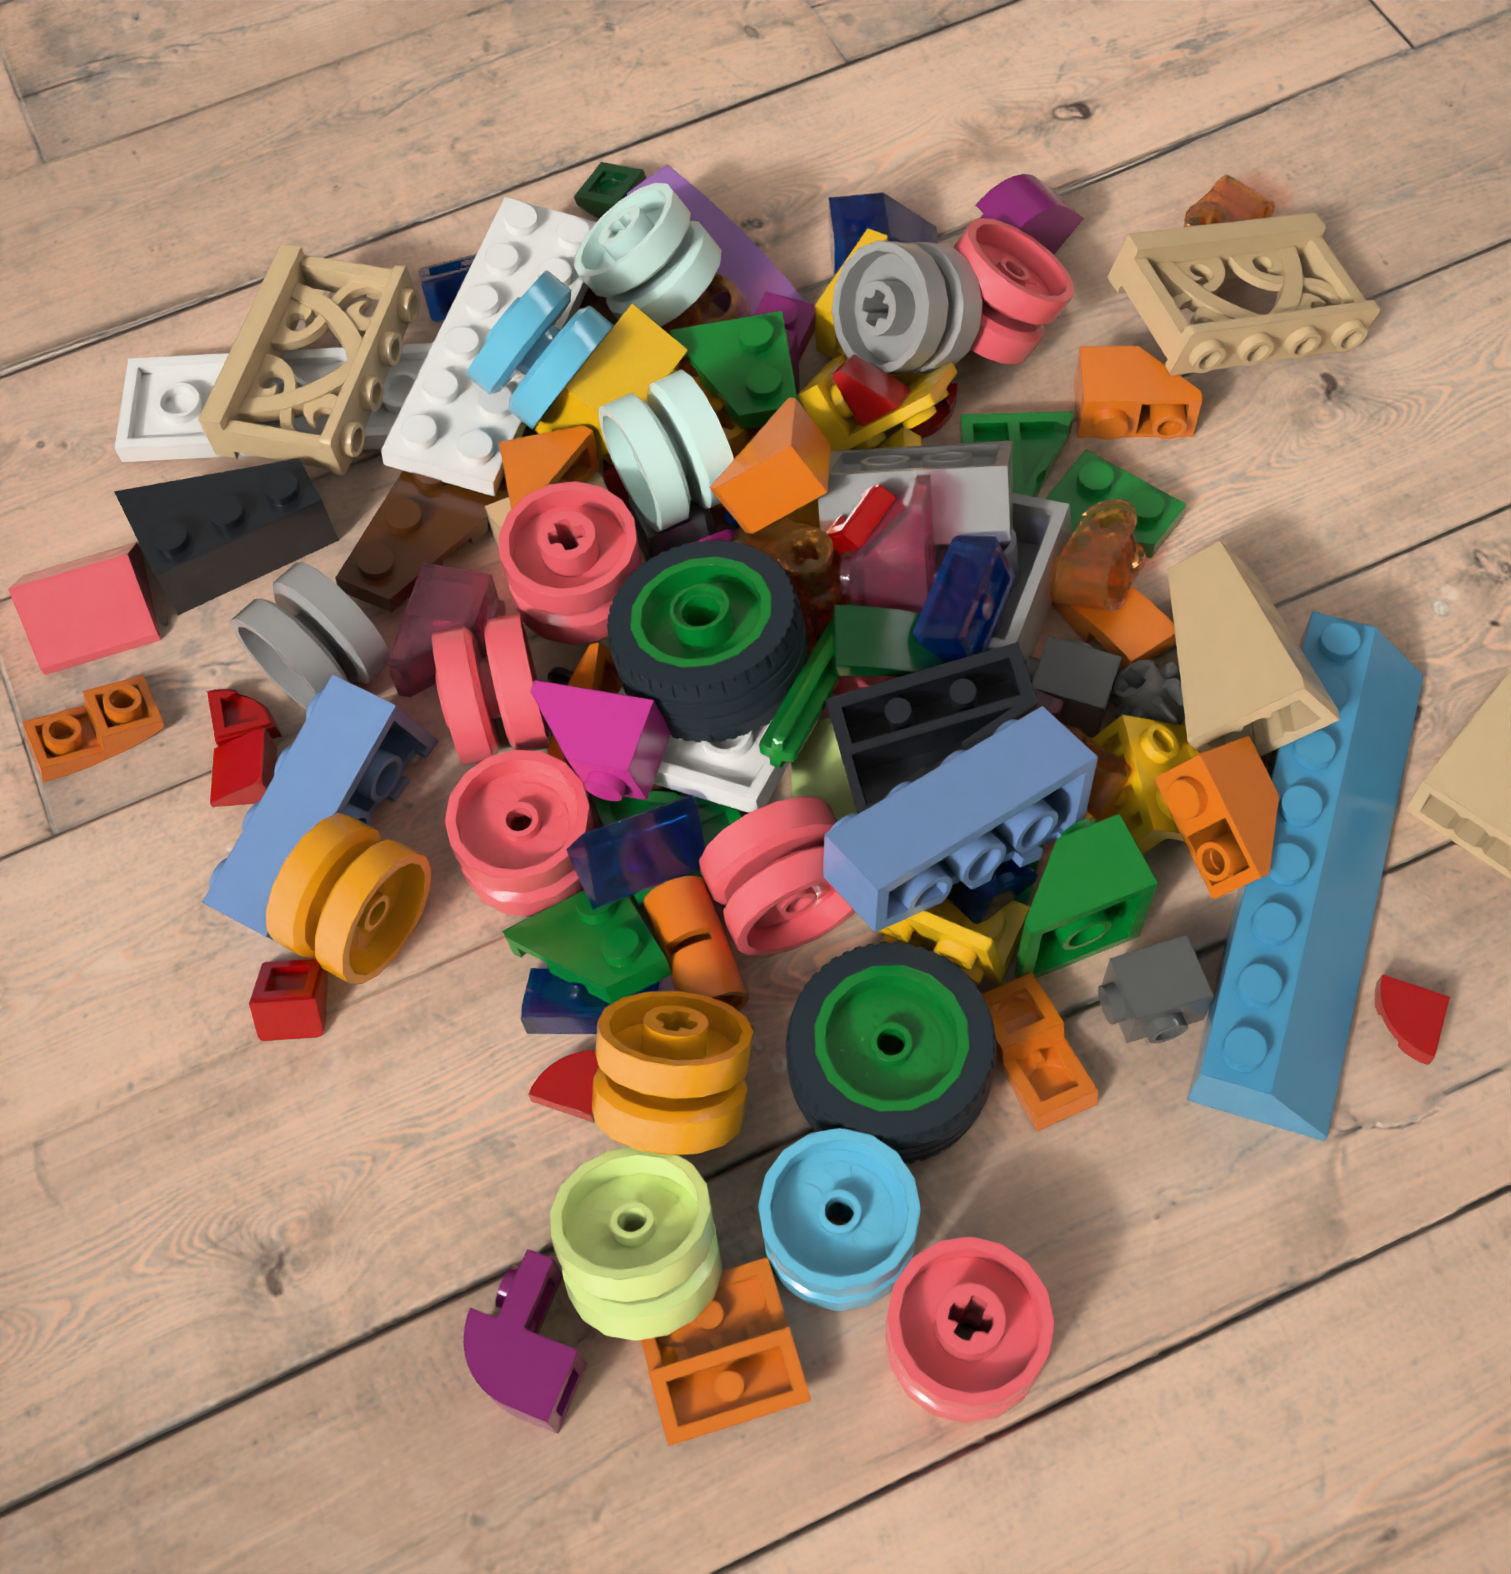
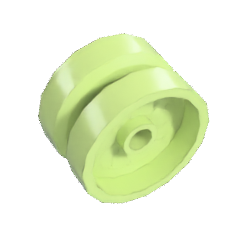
M631 1147L609 1150L580 1165L560 1186L550 1210L551 1238L557 1259L562 1266L563 1279L569 1299L584 1322L606 1336L635 1341L668 1335L695 1320L715 1297L723 1271L719 1243L713 1222L707 1183L691 1162L678 1155L640 1151Z

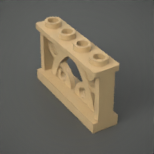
M1316 212L1129 233L1107 277L1117 293H1127L1168 359L1165 367L1171 376L1195 372L1205 373L1215 369L1243 365L1253 366L1258 363L1290 358L1300 359L1306 356L1331 352H1347L1356 348L1364 341L1368 334V329L1381 310L1375 300L1366 301L1322 238L1326 226ZM1241 278L1245 282L1261 289L1278 291L1275 307L1269 314L1265 315L1241 308L1216 296L1224 280ZM1208 282L1202 286L1199 285L1200 283ZM1185 308L1194 312L1190 325L1181 313V310Z
M281 243L198 419L215 454L235 459L238 458L240 453L281 461L299 458L303 465L330 469L332 474L345 476L353 457H358L363 449L365 428L372 411H377L381 406L384 395V382L391 366L395 367L399 363L402 353V340L409 323H414L419 315L420 294L413 287L407 266L394 265L393 269L304 255L302 247ZM315 289L336 293L329 299ZM359 296L379 300L372 317L362 316L367 309L371 308L369 300L358 301L352 304L346 312L342 309L351 300ZM299 321H305L307 327L303 330L295 331ZM329 328L345 349L348 360L326 376L298 388V383L292 369L282 360L286 350H294L311 344ZM274 378L284 380L283 393L279 392L277 383L272 388H269ZM304 414L307 423L317 430L316 420L324 414H330L321 435L298 432L294 429L295 416ZM280 420V428L253 424Z

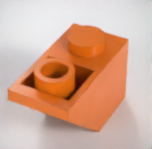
M1080 346L1074 381L1078 438L1112 440L1127 437H1157L1160 439L1193 437L1202 404V391L1180 375L1171 376L1165 364L1139 346Z
M1249 735L1199 753L1154 778L1213 900L1270 874L1279 794Z

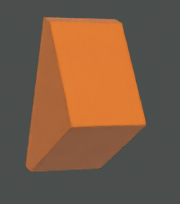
M788 398L709 488L746 533L754 534L828 493L831 444L796 398Z
M583 425L499 442L511 510L526 495L549 484L574 481L588 483L600 468L593 430Z

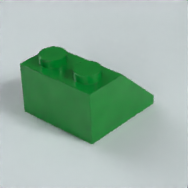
M1120 814L1099 822L1095 818L1081 820L1068 827L1057 838L1024 923L1014 972L1016 979L1031 972L1035 978H1039L1140 936L1158 882Z

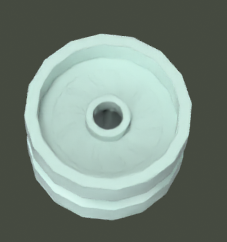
M653 183L639 188L621 199L597 221L585 236L576 253L574 268L581 279L597 296L607 297L606 303L618 320L630 305L633 304L661 327L683 313L708 287L720 266L722 250L700 222L690 221V211L668 184Z
M681 369L651 383L648 386L647 404L633 393H629L599 408V422L612 462L636 509L655 532L663 531L688 519L690 499L705 509L721 503L709 487L730 465L734 457L716 413L704 392L689 374Z

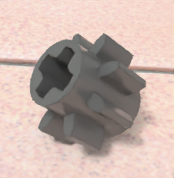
M1154 659L1139 660L1127 666L1117 676L1113 687L1115 693L1110 695V700L1117 707L1112 714L1116 719L1121 715L1168 722L1174 725H1181L1185 720L1180 672L1172 661L1160 668Z

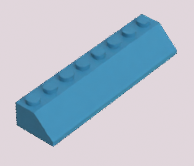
M1312 611L1299 647L1338 708L1340 720L1275 749L1271 753L1267 772L1279 794L1270 874L1238 888L1213 991L1214 997L1209 1007L1187 1100L1325 1141L1329 1132L1423 675L1376 627Z

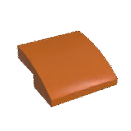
M768 1257L722 1271L715 1297L695 1320L668 1335L641 1340L649 1369V1378L668 1446L811 1401Z

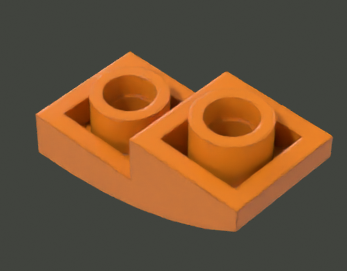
M144 675L83 690L84 706L22 721L25 738L43 783L92 767L131 749L164 728L163 719Z

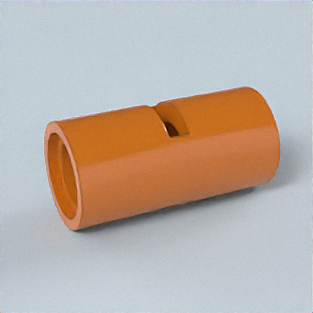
M684 876L669 880L655 887L646 895L643 903L658 945L672 973L670 978L675 991L706 995L727 1003L738 1011L742 1009L749 1001V995L705 880L698 876Z

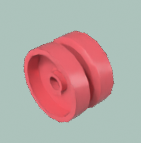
M977 218L968 224L954 245V249L968 259L977 275L983 303L980 328L970 350L984 358L1003 364H1021L1031 355L1045 336V325H1049L1056 320L1074 296V283L1060 261L1036 239L1007 223L995 219Z
M578 481L549 484L526 495L507 514L498 535L500 560L504 574L509 581V591L514 607L518 613L520 612L524 624L547 640L573 645L597 642L607 637L608 614H610L609 609L610 605L613 604V598L617 595L619 587H622L625 579L629 578L634 570L636 571L642 564L634 517L623 500L601 486Z
M520 612L488 619L484 630L488 660L485 661L481 659L475 636L465 625L432 632L433 654L437 671L435 677L440 704L447 727L451 731L457 754L464 767L478 764L487 757L498 754L499 736L496 719L500 718L503 720L509 743L515 750L537 751L548 748L550 737L547 722L530 692L534 681H538Z
M511 750L487 757L464 773L450 794L445 816V825L450 845L457 861L460 863L467 884L484 904L506 915L533 916L585 890L597 871L600 842L583 782L565 762L542 751Z
M800 796L773 802L746 814L723 829L705 848L699 860L701 874L713 899L726 906L723 910L725 924L738 951L748 956H770L790 951L819 939L843 924L855 913L854 909L823 877L824 835L830 831L838 820L830 805L822 799Z
M971 1236L937 1242L913 1257L893 1285L885 1333L890 1368L907 1396L933 1416L961 1423L996 1419L1021 1403L1039 1377L1050 1352L1055 1323L1048 1291L1029 1262L1000 1243ZM959 1324H972L978 1331L972 1335L970 1341L963 1340L956 1335Z

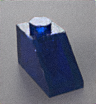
M884 192L829 197V246L834 277L867 228L887 235L888 241L905 243L932 242L939 244L936 226Z

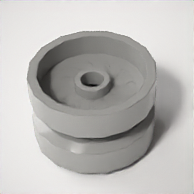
M875 241L860 247L843 265L834 287L832 316L836 337L847 358L855 354L887 374H902L905 372L931 373L950 362L956 365L969 352L980 328L983 303L979 279L968 259L951 245L932 242Z
M304 562L295 563L273 582V595L276 604L264 599H254L231 619L232 629L252 659L283 692L306 711L312 698L325 688L332 674L347 682V679L354 682L368 684L390 664L392 657L386 642L359 606L337 584L318 569Z

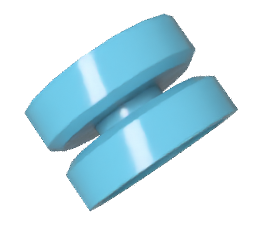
M548 270L531 285L521 298L517 297L488 333L484 340L486 342L466 372V376L489 395L500 392L518 371L522 372L525 377L511 395L508 410L531 429L543 418L565 386L614 327L611 322L593 307L588 306L578 310L562 330L555 326L556 322L571 301V289Z
M842 1128L809 1133L785 1148L766 1173L758 1208L766 1255L770 1266L783 1287L808 1305L834 1311L867 1307L892 1292L894 1283L914 1256L921 1212L915 1178L895 1150L871 1134ZM839 1214L843 1222L847 1224L834 1225L828 1221V1217Z

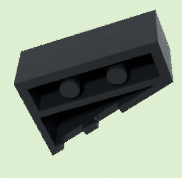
M299 458L114 491L155 577L178 615L339 541L323 501Z
M1019 642L825 699L857 814L885 799L889 792L897 785L906 781L914 782L936 769L953 752L968 750L989 738L1006 721L1011 719L1019 720L1038 709V702Z

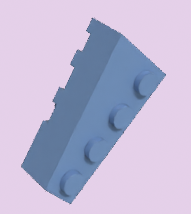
M333 674L325 688L312 698L306 713L307 720L293 744L285 748L280 754L274 769L275 776L261 800L256 802L245 815L242 824L243 832L228 858L222 860L213 871L209 883L210 889L202 902L270 939L272 937L266 927V908L271 889L286 858L300 839L321 820L337 813L352 816L371 826V816L381 802L386 798L396 802L409 784L407 777L401 774L413 757L417 754L426 759L438 743L433 736L396 705Z
M1043 706L1019 720H1008L989 738L968 750L953 752L939 767L914 782L906 781L897 785L889 792L885 799L859 814H849L837 821L830 831L824 835L823 877L874 932L880 931L944 902L951 891L952 885L962 881L972 890L990 882L994 871L1001 863L1012 859L1021 868L1039 860L1044 851L1040 846L1054 840L1056 841L1068 827L1085 819L1098 756Z

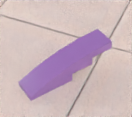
M668 164L627 193L628 196L637 189L653 183H665L671 187L690 211V221L700 222L722 250L720 266L711 283L705 289V297L732 319L753 316L766 291L805 302L786 277L752 240L703 193Z

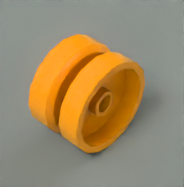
M337 813L321 820L309 830L286 858L272 886L267 904V931L278 944L300 956L315 957L324 970L349 984H364L378 976L397 957L411 937L426 905L431 888L432 868L425 855L401 842L390 839L382 840L378 830L352 816Z
M681 991L644 992L623 997L606 1007L597 1022L595 1054L599 1069L594 1076L592 1112L596 1125L617 1142L636 1150L664 1155L698 1154L727 1144L740 1134L745 1120L748 1087L744 1078L751 1063L754 1033L747 1017L727 1003L706 995Z

